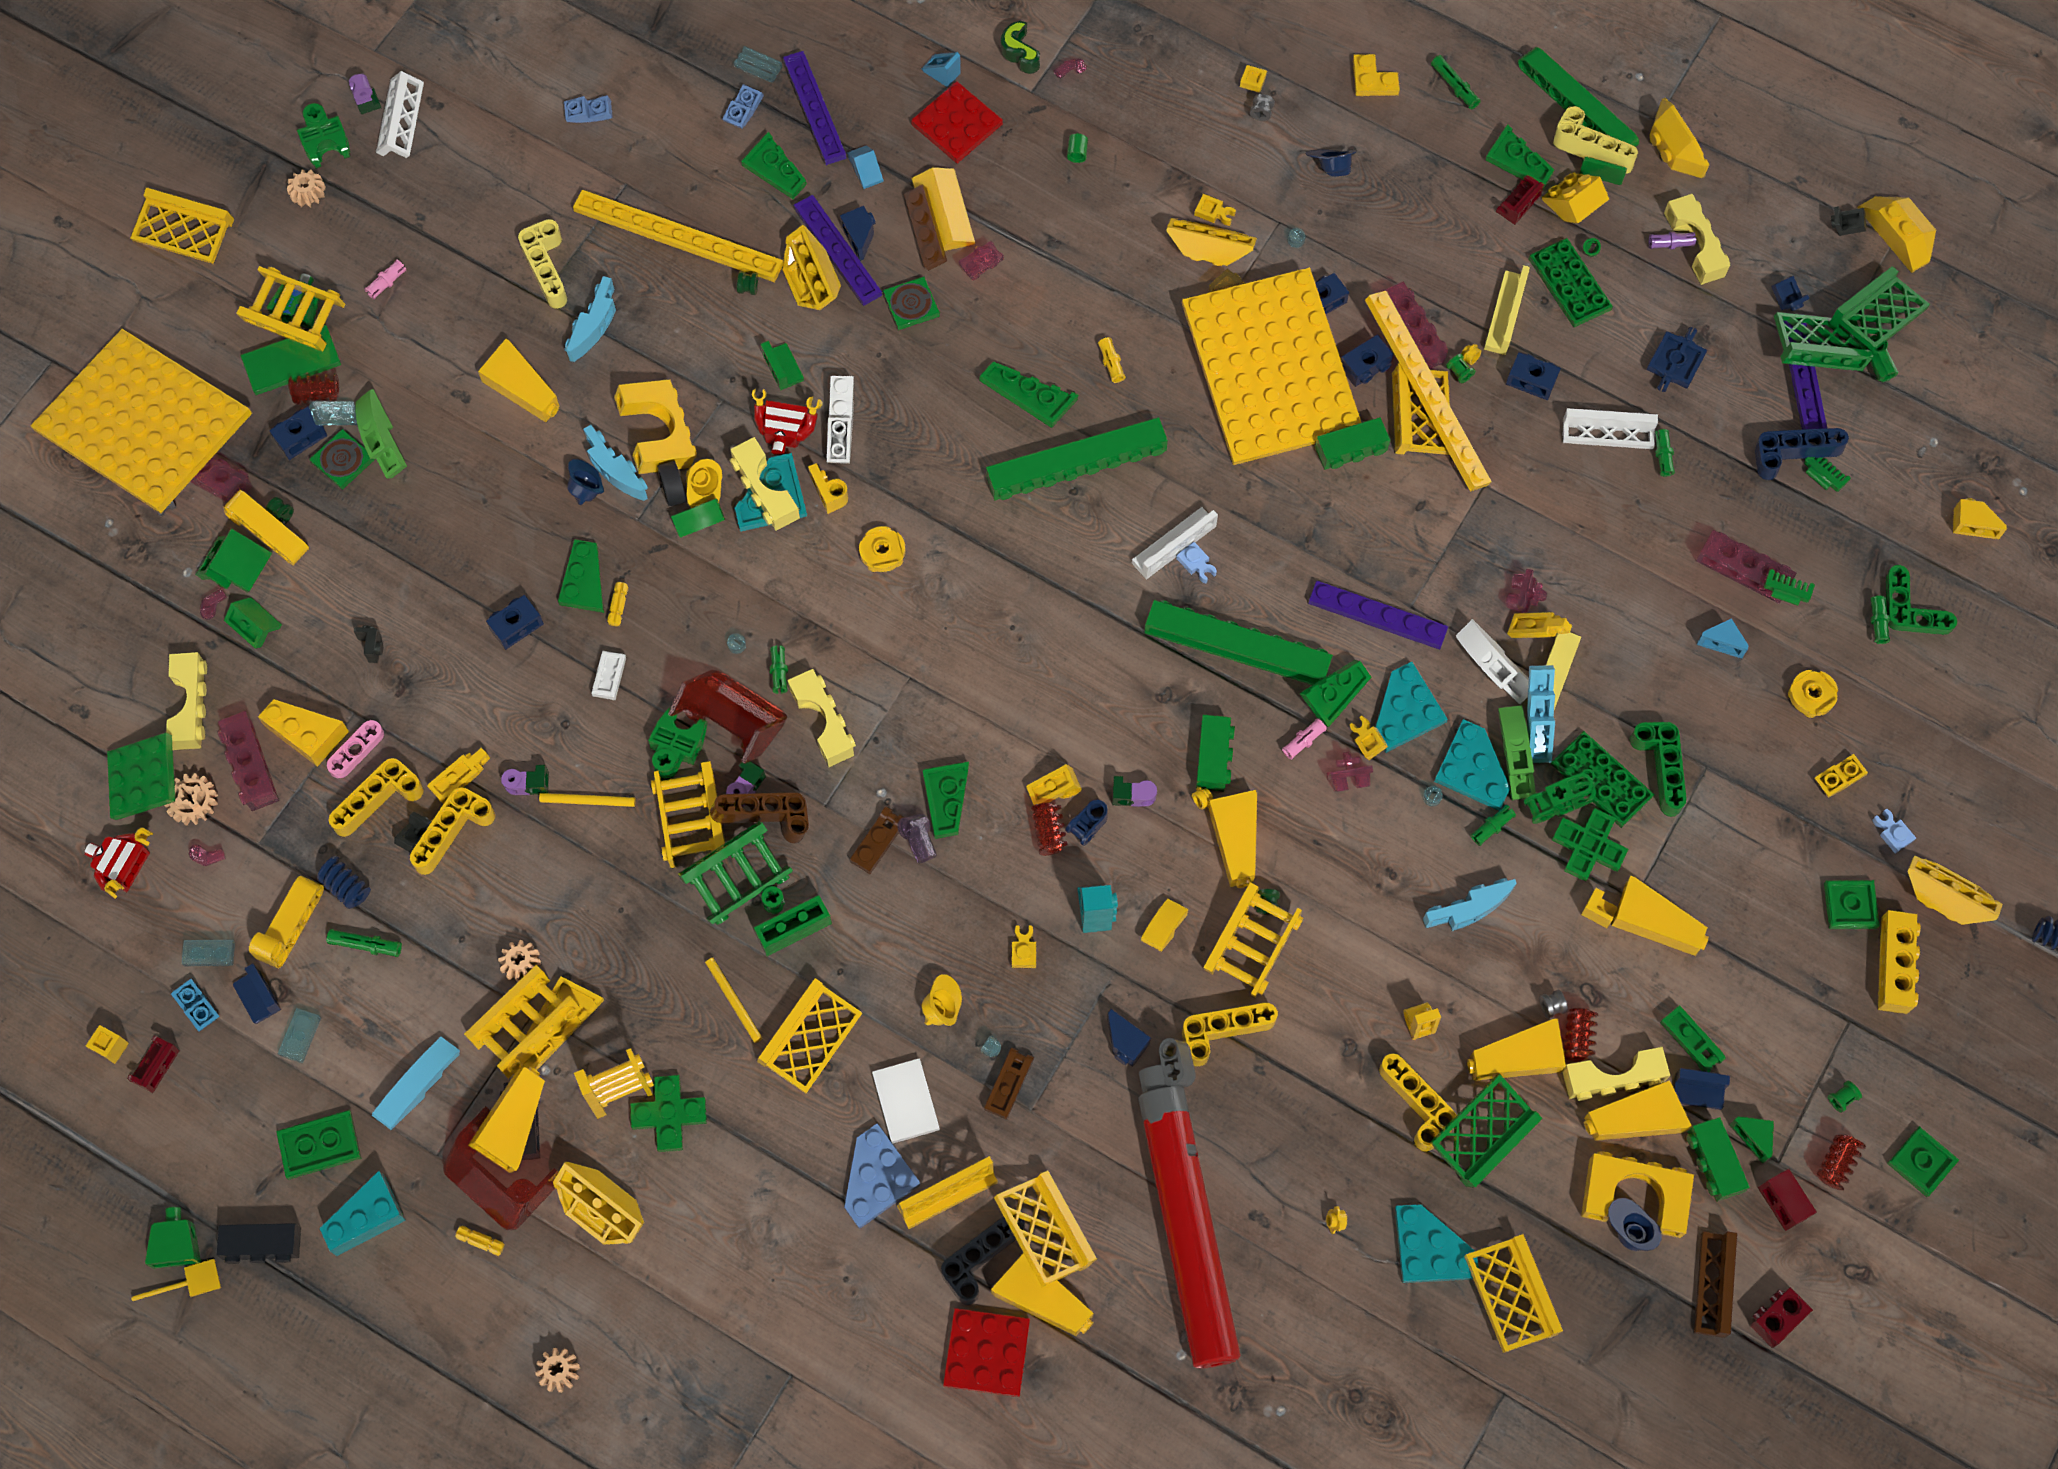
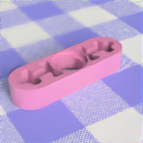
M374 720L365 722L329 758L327 769L333 777H346L383 739L384 731L381 725ZM371 729L377 733L373 736L372 734L369 735L367 731ZM361 737H363L364 740L366 739V741L368 742L367 745H365L363 740L360 739ZM360 744L362 746L360 753L356 755L349 753L352 745ZM344 754L351 760L350 762L344 758ZM336 763L342 764L343 769H336L334 765Z

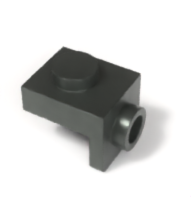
M1839 206L1834 207V215H1831L1832 228L1837 229L1839 236L1865 232L1866 216L1864 208L1841 212Z
M369 625L354 627V634L357 639L366 641L364 655L369 663H378L379 655H382L384 650L382 636L378 629Z
M413 811L410 814L409 823L395 836L394 844L411 853L432 821Z

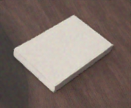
M920 1058L872 1072L892 1144L940 1130Z

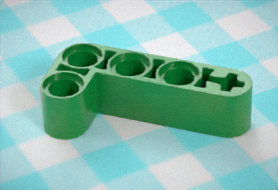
M1671 722L1639 723L1630 736V744L1636 750H1654L1660 809L1666 816H1677L1687 800L1679 729ZM1661 733L1668 734L1671 739H1665ZM1638 734H1644L1647 740L1641 739ZM1664 755H1669L1673 761H1667ZM1666 777L1674 779L1676 784L1669 783Z

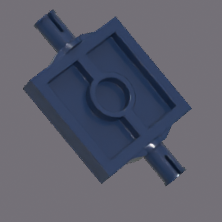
M1689 327L1684 337L1676 336L1666 331L1647 367L1648 371L1662 378L1657 386L1659 391L1663 384H1665L1661 392H1666L1670 382L1688 389L1707 352L1706 349L1692 341L1697 333L1695 328L1690 335L1693 327Z

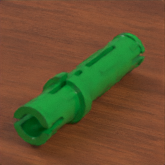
M1438 55L1432 60L1431 66L1452 87L1456 97H1460L1470 110L1476 108L1480 104L1481 99L1470 89V84L1460 78L1442 55Z
M330 929L326 939L329 945L369 951L372 955L380 953L398 958L402 950L401 942L384 940L381 936L376 935L369 937Z

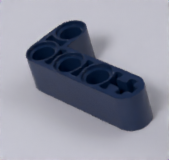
M1841 428L1763 432L1759 436L1755 447L1758 475L1764 480L1776 478L1782 464V459L1840 456L1844 452L1849 440L1848 433Z

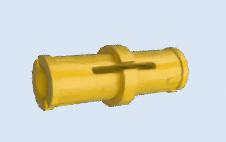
M1110 337L1103 338L1098 342L1104 357L1103 364L1108 368L1112 382L1119 383L1126 378L1120 364V355L1116 353L1112 339Z

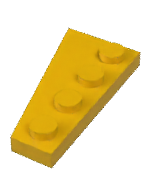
M561 976L552 991L562 1001L571 996L580 1007V1010L572 1020L559 1029L522 1067H531L538 1070L599 1007L604 999ZM546 1000L539 1013L546 1019L556 1008ZM533 1022L526 1036L538 1026L536 1023Z

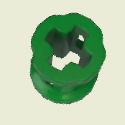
M1458 354L1446 364L1448 370H1452L1458 377V382L1463 384L1473 377L1476 371L1474 368H1470L1463 360L1464 356L1462 354Z
M767 887L761 896L764 909L768 913L778 914L785 905L783 893L777 887ZM774 897L777 902L773 903L770 901V898Z
M1848 1080L1844 1082L1843 1087L1836 1093L1828 1095L1829 1102L1840 1113L1844 1112L1846 1107L1853 1101H1859L1862 1098L1858 1087Z

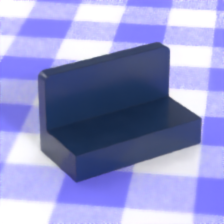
M251 964L244 968L248 975L234 982L233 987L253 1023L258 1024L279 1012L281 1008L260 970L254 964Z
M1683 1068L1676 1072L1674 1090L1681 1104L1717 1110L1723 1109L1725 1089L1730 1085L1729 1075Z

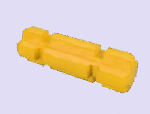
M617 582L614 587L615 593L613 594L609 610L611 612L607 619L608 624L617 627L621 624V615L623 614L626 601L625 595H627L628 586L624 582Z
M463 1225L458 1228L455 1235L458 1240L467 1241L470 1245L485 1251L489 1250L490 1253L497 1256L504 1249L503 1242L496 1239L493 1240L491 1237L475 1230L471 1231L470 1228Z

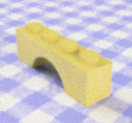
M1693 194L1669 201L1664 214L1672 230L1685 233L1695 232L1694 237H1696V241L1699 244L1700 253L1696 255L1692 269L1700 284L1702 285L1725 277L1730 267V260L1727 255H1724L1718 237L1714 236L1710 221L1703 215L1700 202L1696 201Z
M755 437L730 449L732 458L729 459L735 471L739 470L742 474L740 479L744 487L751 489L753 493L751 497L755 505L762 507L764 511L762 515L768 525L772 524L777 531L800 519L798 507L787 490L774 491L761 483L760 475L767 466L766 455Z
M198 652L169 654V677L175 685L185 688L187 693L183 709L174 717L167 719L166 733L172 735L173 750L201 748L202 740L205 739L202 718L206 716L203 696H206L207 693L204 682V674H207V663Z
M811 669L787 680L789 690L798 708L816 710L826 720L825 730L817 739V742L828 767L853 757V747L856 744L851 734L846 735L843 729L846 727L841 714L836 715L833 709L836 707L831 694L826 695L823 689L826 685L822 676H816L814 670Z
M1663 1047L1638 1051L1633 1057L1631 1069L1621 1075L1606 1074L1600 1071L1591 1060L1567 1064L1562 1071L1569 1099L1577 1098L1578 1101L1588 1100L1592 1098V1095L1600 1093L1603 1097L1616 1094V1090L1625 1089L1626 1092L1639 1090L1640 1086L1648 1084L1651 1088L1664 1083L1670 1076Z

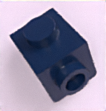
M1789 276L1771 286L1781 310L1789 308L1791 311L1797 310L1804 306V301L1810 299L1808 295L1802 296L1794 276Z

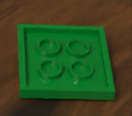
M163 733L107 752L111 819L119 820L175 802L172 735Z

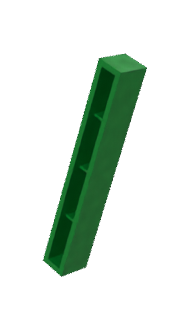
M1155 418L986 467V478L994 501L998 499L1006 500L1019 493H1030L1036 488L1043 486L1051 487L1057 482L1064 480L1072 481L1081 475H1093L1102 469H1113L1123 463L1138 462L1147 456H1159L1167 451L1168 439L1160 418Z
M1163 600L1153 601L1145 624V634L1310 685L1316 684L1327 676L1333 656L1324 649H1312L1306 647L1301 642H1289L1278 635L1270 636L1263 634L1258 629H1247L1233 621L1224 622L1210 614L1201 615L1195 613L1190 608L1175 607Z

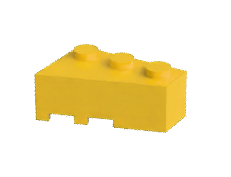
M275 699L258 716L268 730L317 767L349 732L343 721Z

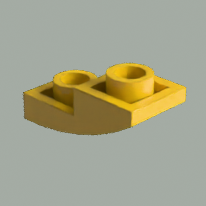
M1852 754L1814 779L1829 798L1862 779L1868 772L1857 757Z
M1167 898L1149 923L1141 937V941L1162 952L1174 937L1177 927L1186 918L1188 909Z

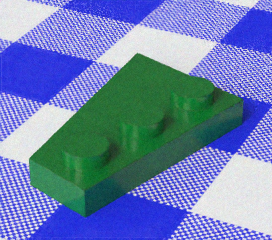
M1507 124L1487 154L1486 161L1524 180L1523 178L1526 175H1529L1538 182L1545 184V188L1554 173V169L1537 152H1533L1526 145L1527 142L1523 138H1518L1512 132L1513 129Z
M769 131L741 161L744 168L791 199H794L807 185L806 179L793 162L789 161L783 149L776 144Z
M574 540L558 599L559 605L604 613L597 543Z
M1353 660L1304 690L1300 695L1315 716L1326 727H1329L1372 677L1361 661Z
M969 762L922 770L935 839L959 835Z

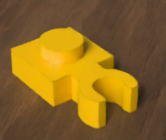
M1203 194L1195 209L1194 216L1215 223L1216 219H1220L1222 224L1230 226L1232 219L1226 217V215L1235 217L1236 210L1232 207L1223 208V201Z
M1360 716L1362 726L1357 728L1355 724L1351 723L1350 728L1353 732L1360 735L1355 739V742L1365 758L1371 760L1386 749L1388 745L1378 729L1374 726L1370 728L1369 720Z
M1016 925L1015 936L1019 942H1012V968H1036V942H1029L1033 937V927L1029 925V932L1023 935L1020 933V926Z

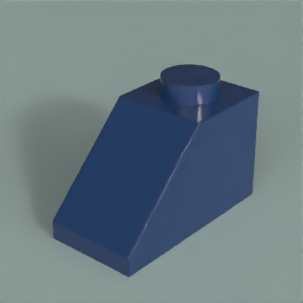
M863 205L840 215L841 228L860 261L864 260L874 236L873 225L876 224L873 214L871 212L868 213Z
M1111 1009L1108 1012V1025L1112 1051L1115 1054L1114 1057L1123 1065L1128 1063L1133 1067L1150 1045L1151 1037Z

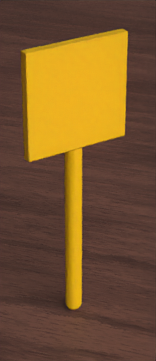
M215 1259L184 1267L186 1281L132 1296L131 1300L136 1301L187 1285L190 1297L220 1289L221 1285Z

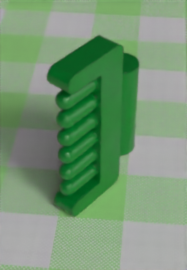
M1807 457L1804 461V465L1809 468L1805 473L1826 491L1831 487L1836 492H1839L1851 479L1850 476L1845 477L1844 473L1840 474L1841 470H1836V466H1832V463L1828 462L1826 458L1815 459V457Z
M1770 569L1764 588L1772 591L1771 597L1796 606L1799 605L1800 601L1806 603L1810 601L1815 587L1814 583H1810L1808 586V583L1804 582L1802 589H1800L1802 581L1799 580L1795 588L1797 581L1795 578L1792 579L1790 584V576L1786 577L1785 580L1784 574L1780 576L1778 572L1775 573V570Z

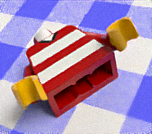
M756 389L753 390L752 397L756 400V404H754L755 423L759 433L765 436L766 443L773 444L771 452L774 455H784L786 447L797 448L800 442L804 441L814 432L818 416L816 410L822 407L821 399H818L816 407L812 406L813 397L807 399V407L768 400L764 404L763 400L767 395L766 390L763 389L762 398H757L755 394Z
M142 827L135 833L117 835L114 838L106 837L101 846L94 843L88 844L85 849V856L93 859L90 867L94 870V878L101 890L107 892L114 899L118 897L115 894L119 889L124 892L129 891L150 854L141 844L149 846L150 842L147 841V837L153 835V832Z

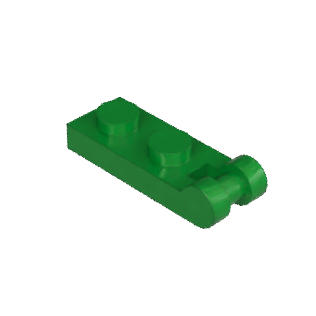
M1680 1005L1661 1020L1662 1026L1691 1056L1701 1071L1710 1073L1715 1064H1721L1726 1059L1724 1053ZM1705 1050L1710 1053L1707 1059L1702 1054Z

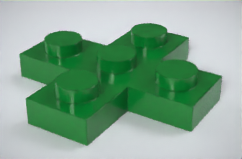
M1594 808L1585 828L1562 818L1552 841L1573 851L1564 870L1565 872L1586 882L1595 862L1616 872L1619 871L1629 849L1607 839L1616 820L1615 817Z
M679 1075L654 1077L655 1101L630 1103L632 1130L656 1128L658 1152L683 1150L682 1126L707 1124L706 1098L681 1099Z

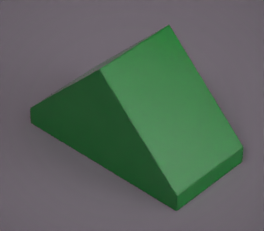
M1738 1116L1729 1124L1762 1164L1773 1156L1774 1121Z

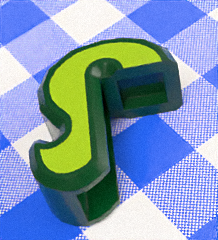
M1016 21L1009 24L1001 35V54L1006 60L1012 63H1019V69L1022 72L1032 74L1040 68V52L1022 41L1027 34V22Z

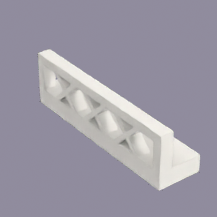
M402 71L390 79L376 153L385 156L390 151L405 158L410 156L424 82ZM407 82L416 86L415 93H410L407 88ZM405 100H408L412 107V110L408 113L403 105ZM400 119H405L408 130H403L399 123ZM397 137H401L405 144L404 149L395 145Z
M1567 408L1563 417V443L1654 449V432L1658 424V415ZM1569 427L1578 428L1582 434L1578 437L1569 436ZM1593 429H1600L1605 435L1602 438H1595L1590 432ZM1615 431H1623L1628 437L1624 440H1618L1613 433ZM1639 432L1649 433V442L1640 441L1635 435Z
M1203 507L1199 508L1133 558L1132 564L1147 580L1176 558L1177 554L1193 542H1197L1214 529L1217 525L1218 514L1214 510L1208 514Z

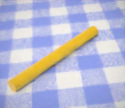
M540 793L539 801L543 803L635 807L636 805L635 797Z
M714 958L708 959L705 964L754 1043L761 1041V1034Z

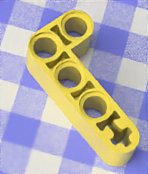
M1569 107L1558 123L1553 144L1557 148L1581 158L1589 157L1626 167V174L1630 173L1633 170L1638 154L1637 148L1583 126L1584 111L1579 107Z
M548 219L523 229L519 233L518 238L523 254L550 307L558 309L565 306L567 296L547 251L559 246L562 237L558 224L554 220Z

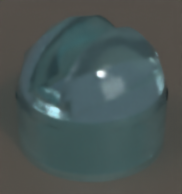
M1293 228L1287 238L1289 245L1301 247L1305 242V232L1300 228Z
M738 633L732 634L727 640L728 649L735 654L743 652L746 648L745 638ZM734 639L738 640L742 644L739 645L737 642L734 641Z
M1436 786L1426 788L1423 794V800L1429 806L1439 805L1443 798L1441 789ZM1435 791L1437 793L1434 799L1432 800L1429 797L1432 794V792Z
M991 1035L980 1052L988 1057L997 1056L1001 1051V1044L998 1039Z

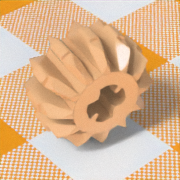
M303 169L299 175L293 173L294 179H288L289 186H287V192L294 203H298L301 207L307 204L311 208L313 202L319 204L318 198H324V191L326 190L321 176L315 174L312 170L306 173Z
M519 940L517 946L510 942L509 946L511 949H502V953L505 956L500 957L498 960L502 964L500 970L502 973H506L507 979L511 980L515 977L517 982L535 965H541L540 959L537 958L540 955L537 949L533 950L534 946L532 943L524 945L522 940Z
M553 1348L551 1357L547 1352H544L543 1357L547 1360L545 1362L537 1361V1365L543 1369L535 1372L537 1377H543L539 1384L541 1386L547 1385L549 1392H552L556 1387L557 1391L562 1393L564 1390L563 1384L568 1388H572L573 1385L569 1380L571 1378L578 1380L579 1378L573 1371L579 1370L580 1365L572 1364L577 1357L574 1354L568 1356V1350L565 1348L561 1351L560 1355L558 1349ZM560 1366L563 1372L555 1374L553 1368Z

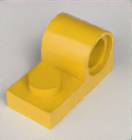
M817 463L808 466L810 478L827 514L844 507L849 499L845 482L840 479L828 481L825 471H820ZM834 492H841V493H842V494H840V495H838V496L832 495Z
M1067 764L1026 786L1036 808H1040L1058 797L1063 799L1070 798L1082 790L1073 768Z
M1427 1002L1404 1009V1018L1412 1040L1436 1033L1441 1019L1438 1008L1432 1010Z

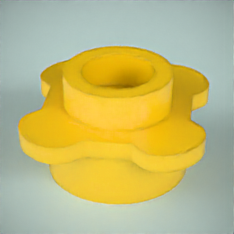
M1339 1206L1329 1209L1326 1215V1224L1331 1234H1335L1336 1231L1345 1230L1347 1226L1346 1212L1340 1210Z

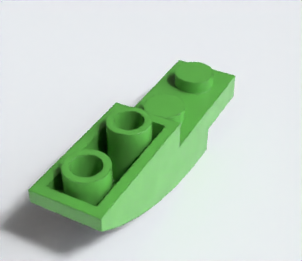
M370 389L356 401L355 410L358 429L370 459H377L385 477L393 478L405 469L407 465L389 432L393 426L374 389Z
M1521 705L1498 708L1512 801L1526 799L1535 794L1536 790L1531 748L1523 707Z

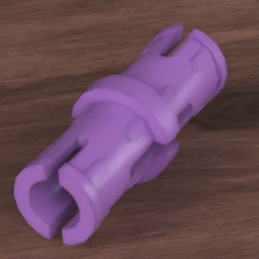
M1695 232L1650 234L1649 244L1651 245H1649V248L1669 247L1671 250L1676 247H1694L1696 244Z

